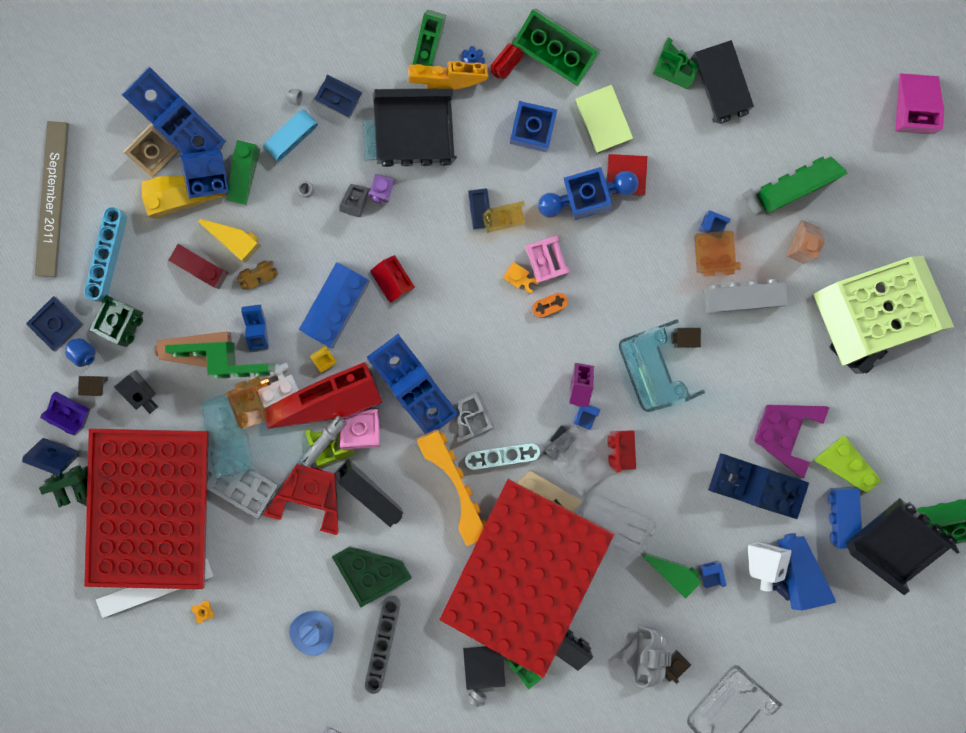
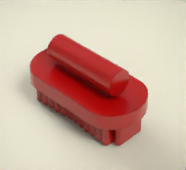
M513 43L507 44L491 64V74L496 78L506 79L515 65L522 60L523 51L519 47L514 46Z

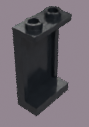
M732 40L695 52L691 59L697 64L714 115L713 123L719 121L722 124L730 121L733 116L738 115V118L748 115L754 104Z

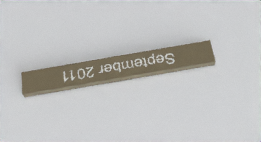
M47 121L35 267L36 276L57 277L69 124L67 122Z

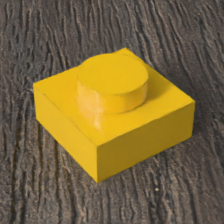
M326 345L310 355L311 360L320 373L337 363Z

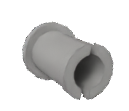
M751 188L742 194V200L746 201L754 215L763 210L764 207L755 194L757 192Z

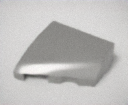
M479 392L459 400L458 443L494 427Z

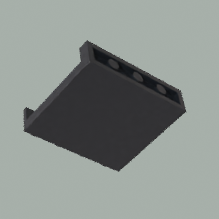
M453 88L374 89L373 110L377 164H382V167H392L394 164L408 167L413 166V163H421V166H431L432 163H440L442 166L451 165V162L457 159V156H454L451 108Z
M901 498L846 542L851 556L903 595L910 591L907 582L950 548L957 554L960 552L956 546L957 541L951 534L946 535L937 523L933 525L927 515L918 513L912 503H906Z

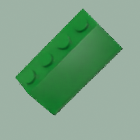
M532 9L513 42L514 46L519 47L523 52L577 87L601 52L600 49L538 9Z
M822 156L813 161L814 165L808 168L804 165L795 170L796 174L790 176L788 173L778 178L779 182L774 185L771 182L760 187L762 191L757 193V196L766 214H769L848 174L847 171L834 158L828 157L824 159Z
M966 499L917 509L918 513L927 515L933 525L937 523L946 535L951 534L957 543L966 542Z

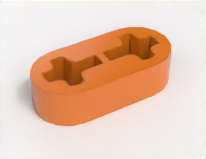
M555 293L536 301L532 307V312L536 317H546L564 309L567 306L568 299L563 293ZM557 296L560 299H564L562 307H559L558 304L551 306V303L556 300ZM537 304L542 306L549 305V308L544 310V314L536 312Z

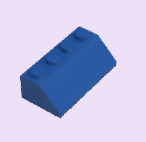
M336 262L299 330L327 347L334 348L368 287L370 280Z

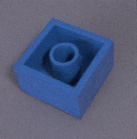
M519 101L510 144L548 152L557 109Z

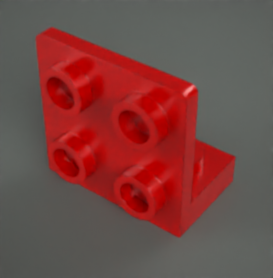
M635 430L610 431L611 436H607L608 447L611 448V455H608L609 467L616 473H621V470L636 469Z

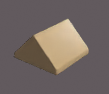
M150 124L123 152L147 174L153 177L179 150Z

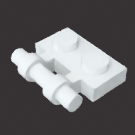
M287 362L281 365L276 364L275 372H270V376L251 378L253 385L261 382L263 386L256 390L264 408L299 391L293 374L285 377L283 373L289 370ZM277 375L279 380L269 384L267 379Z

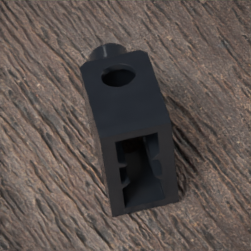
M137 370L127 375L114 386L136 410L143 406L151 414L159 407L151 399L156 393Z

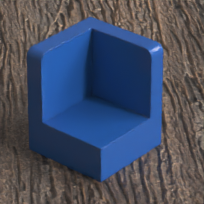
M709 210L705 213L698 231L720 239L731 219Z
M591 405L589 407L579 406L572 423L591 430L596 416L598 417L601 409Z
M714 561L698 565L705 588L717 585L727 586L720 562Z

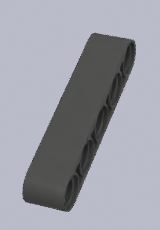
M388 596L381 608L365 680V689L371 694L378 693L384 683L401 607L400 599L396 596ZM388 602H394L397 608L395 610H389L386 604ZM389 621L392 624V628L385 629L382 623ZM384 640L387 642L388 647L381 648L378 642ZM381 660L384 665L377 667L374 665V661ZM376 679L379 681V685L372 686L369 681Z

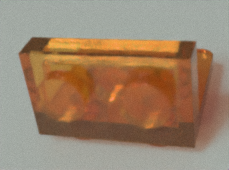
M733 231L698 233L694 236L697 273H703L704 277L715 276V272L723 271V275L735 274V270H741L740 262L735 260Z
M260 377L248 380V384L246 381L235 384V389L226 392L240 429L253 426L268 419L258 390L271 385L269 378L260 380Z

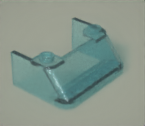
M678 319L629 336L619 342V350L641 408L646 412L684 403L705 393L704 389L689 393L683 382H672L659 346L667 342L665 328L679 323Z

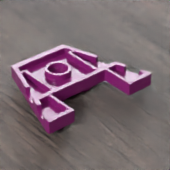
M766 405L754 442L782 462L783 465L792 470L797 476L804 478L810 462L792 456L793 447L804 417L824 424L829 407Z

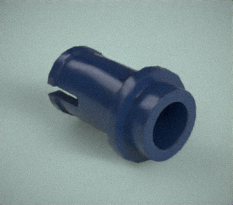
M784 580L773 583L772 590L777 591L786 601H789V589Z

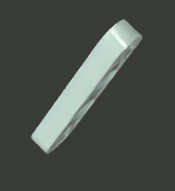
M534 443L473 451L467 454L465 463L468 468L475 470L534 461L539 457L540 449ZM530 446L537 450V453H534V457L524 454L525 458L520 459V447H523V451H528ZM510 449H514L518 453L515 460H509L506 456L507 451ZM495 452L498 454L499 459L496 463L488 461L487 456L489 453ZM481 453H485L484 460L486 465H482V461L476 462V466L468 462L472 455H475V458H482Z

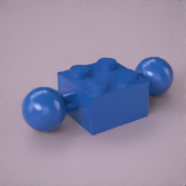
M602 167L564 177L567 194L563 196H558L555 193L542 195L538 201V209L543 216L552 218L560 214L563 207L571 206L574 220L612 210L609 194L617 192L622 196L632 195L638 188V178L630 171H622L615 176L614 181L606 183Z

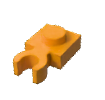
M515 262L511 264L503 277L504 280L518 289L523 285L525 290L531 294L533 290L529 288V283L539 284L536 279L527 278L529 272Z

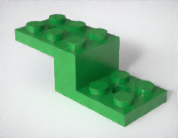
M234 342L165 345V353L172 354V357H190L189 353H192V356H206L207 375H214V379L231 378L230 374H234V378L250 377V373H254V377L270 376V372H275V364L236 365Z

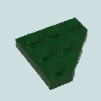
M352 546L332 556L360 607L412 579L403 560Z

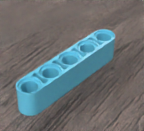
M109 207L104 211L84 289L85 296L92 301L102 302L105 295L109 293L127 222V216L124 211L115 207ZM118 213V219L113 222V214ZM113 231L114 237L108 240V233ZM108 250V251H109V256H108V258H107V259H103V253H104V251ZM100 269L104 270V276L102 278L98 277V272ZM95 288L99 289V295L97 297H94L93 291Z

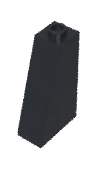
M347 459L335 472L338 483L389 527L397 524L402 519L403 511L401 507L351 460Z

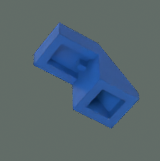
M261 304L242 307L241 313L246 326L245 339L249 351L269 349L266 320Z

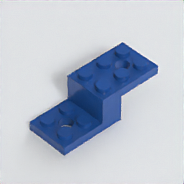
M150 66L121 94L183 154L217 150L226 142ZM147 90H154L156 92L154 100H147L145 98ZM195 136L203 137V143L200 146L193 145L192 141Z
M399 334L367 356L368 361L389 385L397 400L425 434L440 429L459 415ZM398 357L399 361L396 364H390V359ZM430 408H437L435 413L428 414Z

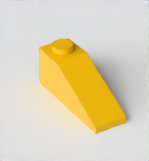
M203 219L198 221L245 263L261 246L257 242L259 238L251 231L246 233L243 230Z

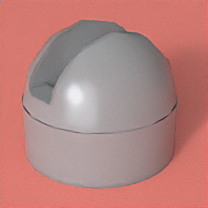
M289 90L286 96L289 103L300 105L303 98L302 90Z
M308 181L301 182L297 188L298 193L305 198L313 196L315 191L314 186Z

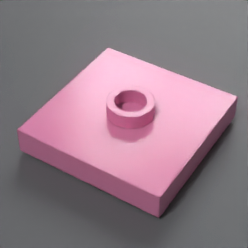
M379 409L363 410L343 418V422L346 421L347 425L340 431L341 450L380 447Z

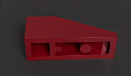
M177 244L168 260L217 289H220L229 272L180 244Z

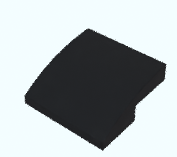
M487 646L463 648L467 690L506 687L503 655Z

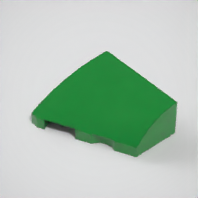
M668 37L653 75L688 90L695 79L698 69L697 64L690 60L683 50L678 51L671 44L673 40Z

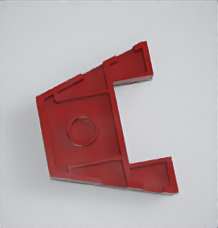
M299 463L296 464L282 488L264 512V516L281 520L286 502H294L325 511L320 531L338 535L335 473L314 467L309 468Z

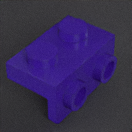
M54 392L51 395L47 410L41 414L40 418L68 434L76 435L85 427L90 409L58 392Z

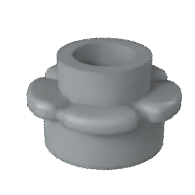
M474 689L472 693L468 694L472 705L476 707L485 705L487 696L482 691Z

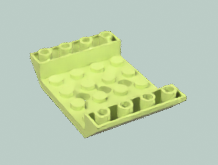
M924 256L909 257L836 282L813 294L842 366L906 342L954 328ZM876 284H882L885 287V293L877 292ZM884 302H890L893 305V310L886 311L883 307ZM891 321H899L901 328L898 330L894 329L891 326Z

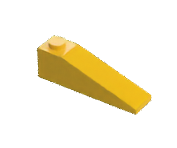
M158 176L142 182V199L148 216L153 219L228 195V193L189 199L184 176Z

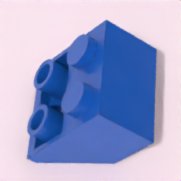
M219 149L180 155L189 199L229 193L223 154Z

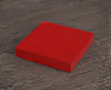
M609 154L607 183L614 181L618 173L630 171L637 176L639 182L636 192L632 195L645 196L648 156Z

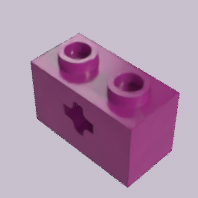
M580 363L574 364L570 381L569 404L589 407L594 385V366Z

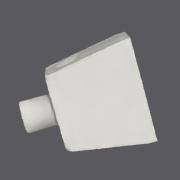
M761 542L748 545L750 575L753 578L761 579V590L772 591L773 583L785 579L791 550Z

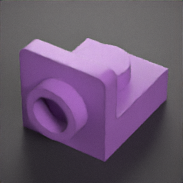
M375 174L371 190L368 192L372 201L383 204V201L388 202L395 180Z

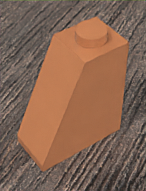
M801 221L786 256L803 264L817 259L825 242L820 228Z

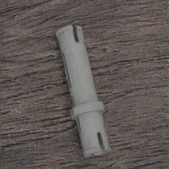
M337 416L300 459L302 463L304 462L305 466L310 468L326 447L337 439L338 433L347 425L346 421L343 422L344 419Z

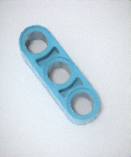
M302 109L269 138L263 147L278 162L312 133L318 123L305 109Z

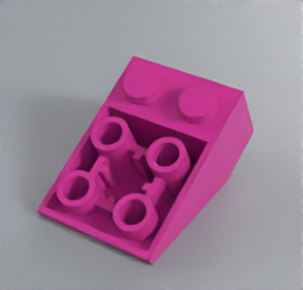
M900 73L895 132L935 134L943 130L944 105L939 76Z

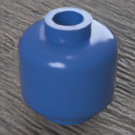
M73 339L67 343L65 347L66 358L76 366L84 367L92 364L95 360L96 350L85 339Z

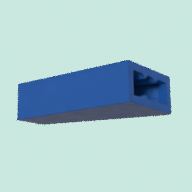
M796 533L785 534L783 539H778V546L780 548L791 550L785 576L786 585L789 589L791 609L803 611L836 603L835 597L805 537L796 536Z

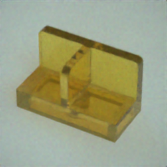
M524 201L485 211L482 216L487 233L524 224L525 220L521 209L525 205Z

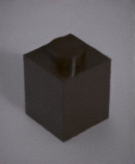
M675 328L674 332H671V343L674 344V348H700L701 328Z

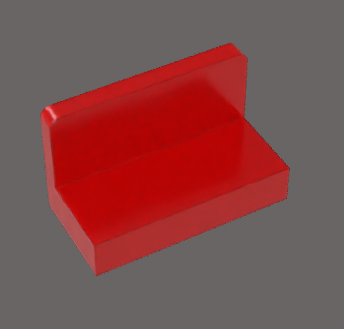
M395 255L382 260L370 270L389 303L394 302L400 296L415 288Z

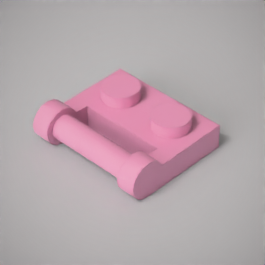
M558 236L525 246L537 283L570 273L558 243L560 241ZM547 245L552 247L559 270L555 271Z

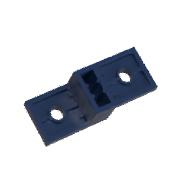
M720 453L708 491L798 519L809 482ZM732 473V479L729 481V476Z

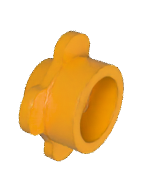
M205 600L200 605L192 607L197 623H203L204 620L214 617L209 601Z

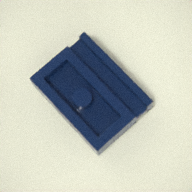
M327 74L314 100L350 119L360 96H362V92Z

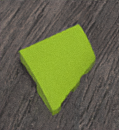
M305 430L310 447L323 434V432ZM339 432L337 439L326 447L316 459L318 468L353 456L355 452L353 449L341 450Z

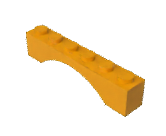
M436 429L417 438L416 441L424 458L443 469L456 486L461 503L458 529L468 547L478 541L486 520H481L479 513H481L480 507L477 502L473 503L470 497L473 493L468 484L465 485L462 480L465 477L460 467L456 468L454 463L456 457L452 449H447L445 443L448 440L444 432L440 433Z

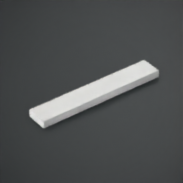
M205 558L206 580L214 576L207 558ZM125 588L98 598L96 602L101 616L104 618L179 589Z

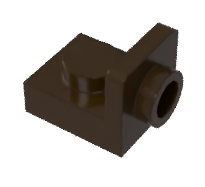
M677 649L671 654V665L666 666L665 678L669 682L673 680L676 684L679 682L678 678L691 666L689 661Z

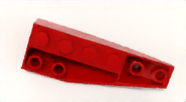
M363 362L315 382L263 409L261 413L267 429L332 420L336 419L337 416L342 418L349 417L383 403L369 366L366 362Z

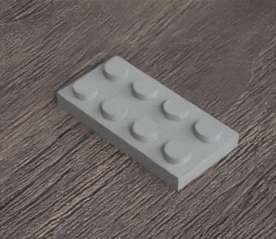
M213 445L210 446L208 449L207 489L259 519L279 484Z

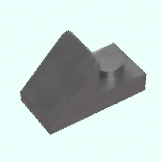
M350 184L340 203L339 211L361 217L369 189Z

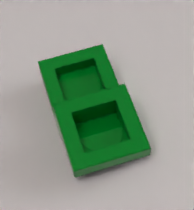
M504 657L505 661L528 689H531L543 679L541 676Z

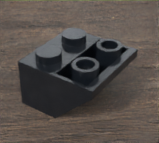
M568 629L556 656L579 671L594 657L591 651L592 648L582 637L576 638L573 635L574 632Z

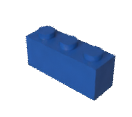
M855 487L830 488V493L828 494V502L831 505L829 521L832 524L830 541L838 549H847L846 542L862 530L860 489Z

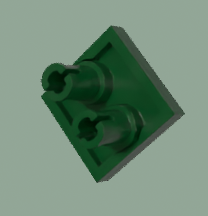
M81 465L75 466L60 476L52 474L39 487L41 495L53 492L58 507L66 506L71 501L64 487L71 485L77 501L86 499L87 490L83 480L88 475V466L81 468Z

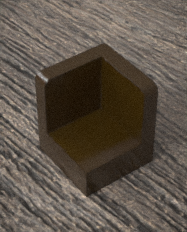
M79 376L78 395L102 396L103 380H108V377Z

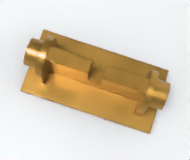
M265 260L258 263L256 268L251 270L247 268L239 272L237 282L242 281L240 283L242 290H249L260 285L257 279L259 277L263 283L276 278L278 271L276 267L272 269L274 261L268 262Z

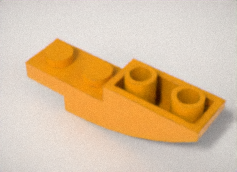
M448 61L447 67L423 66L421 64L408 65V82L427 84V89L453 88V90L470 87L488 79L487 64Z

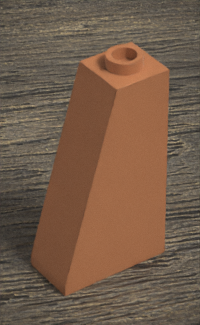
M226 331L157 340L155 353L157 357L159 356V360L207 367L206 356H192V353H189L190 357H172V354L165 353V345L232 342L231 332Z

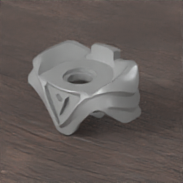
M639 627L634 641L623 653L624 661L634 673L635 686L647 688L659 684L665 679L666 666L671 665V653L666 652L667 638L653 627Z

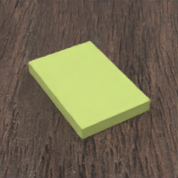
M612 85L575 99L596 154L633 139Z

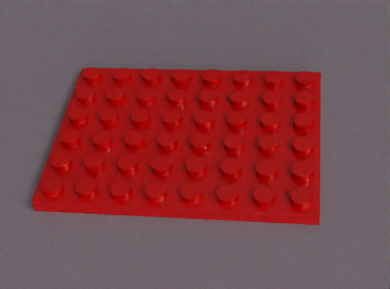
M89 429L84 587L205 588L209 431Z
M507 479L439 620L544 678L615 533Z

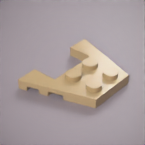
M531 470L516 482L551 501L557 499L563 507L570 511H574L583 503L579 498Z

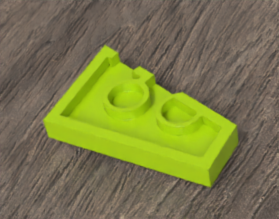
M841 436L813 459V461L840 476L864 493H868L882 481L845 436Z

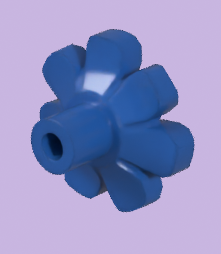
M470 46L469 52L463 50L462 56L464 58H461V62L485 63L481 49L476 51L474 46Z

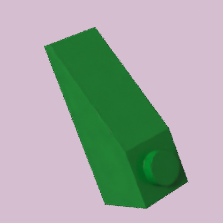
M427 10L424 13L412 65L433 66L446 20L445 14L432 10Z
M240 140L236 142L231 164L228 201L247 205L261 150L256 144Z
M646 552L641 554L685 599L702 583L698 579L700 574L693 567L688 569L683 564Z

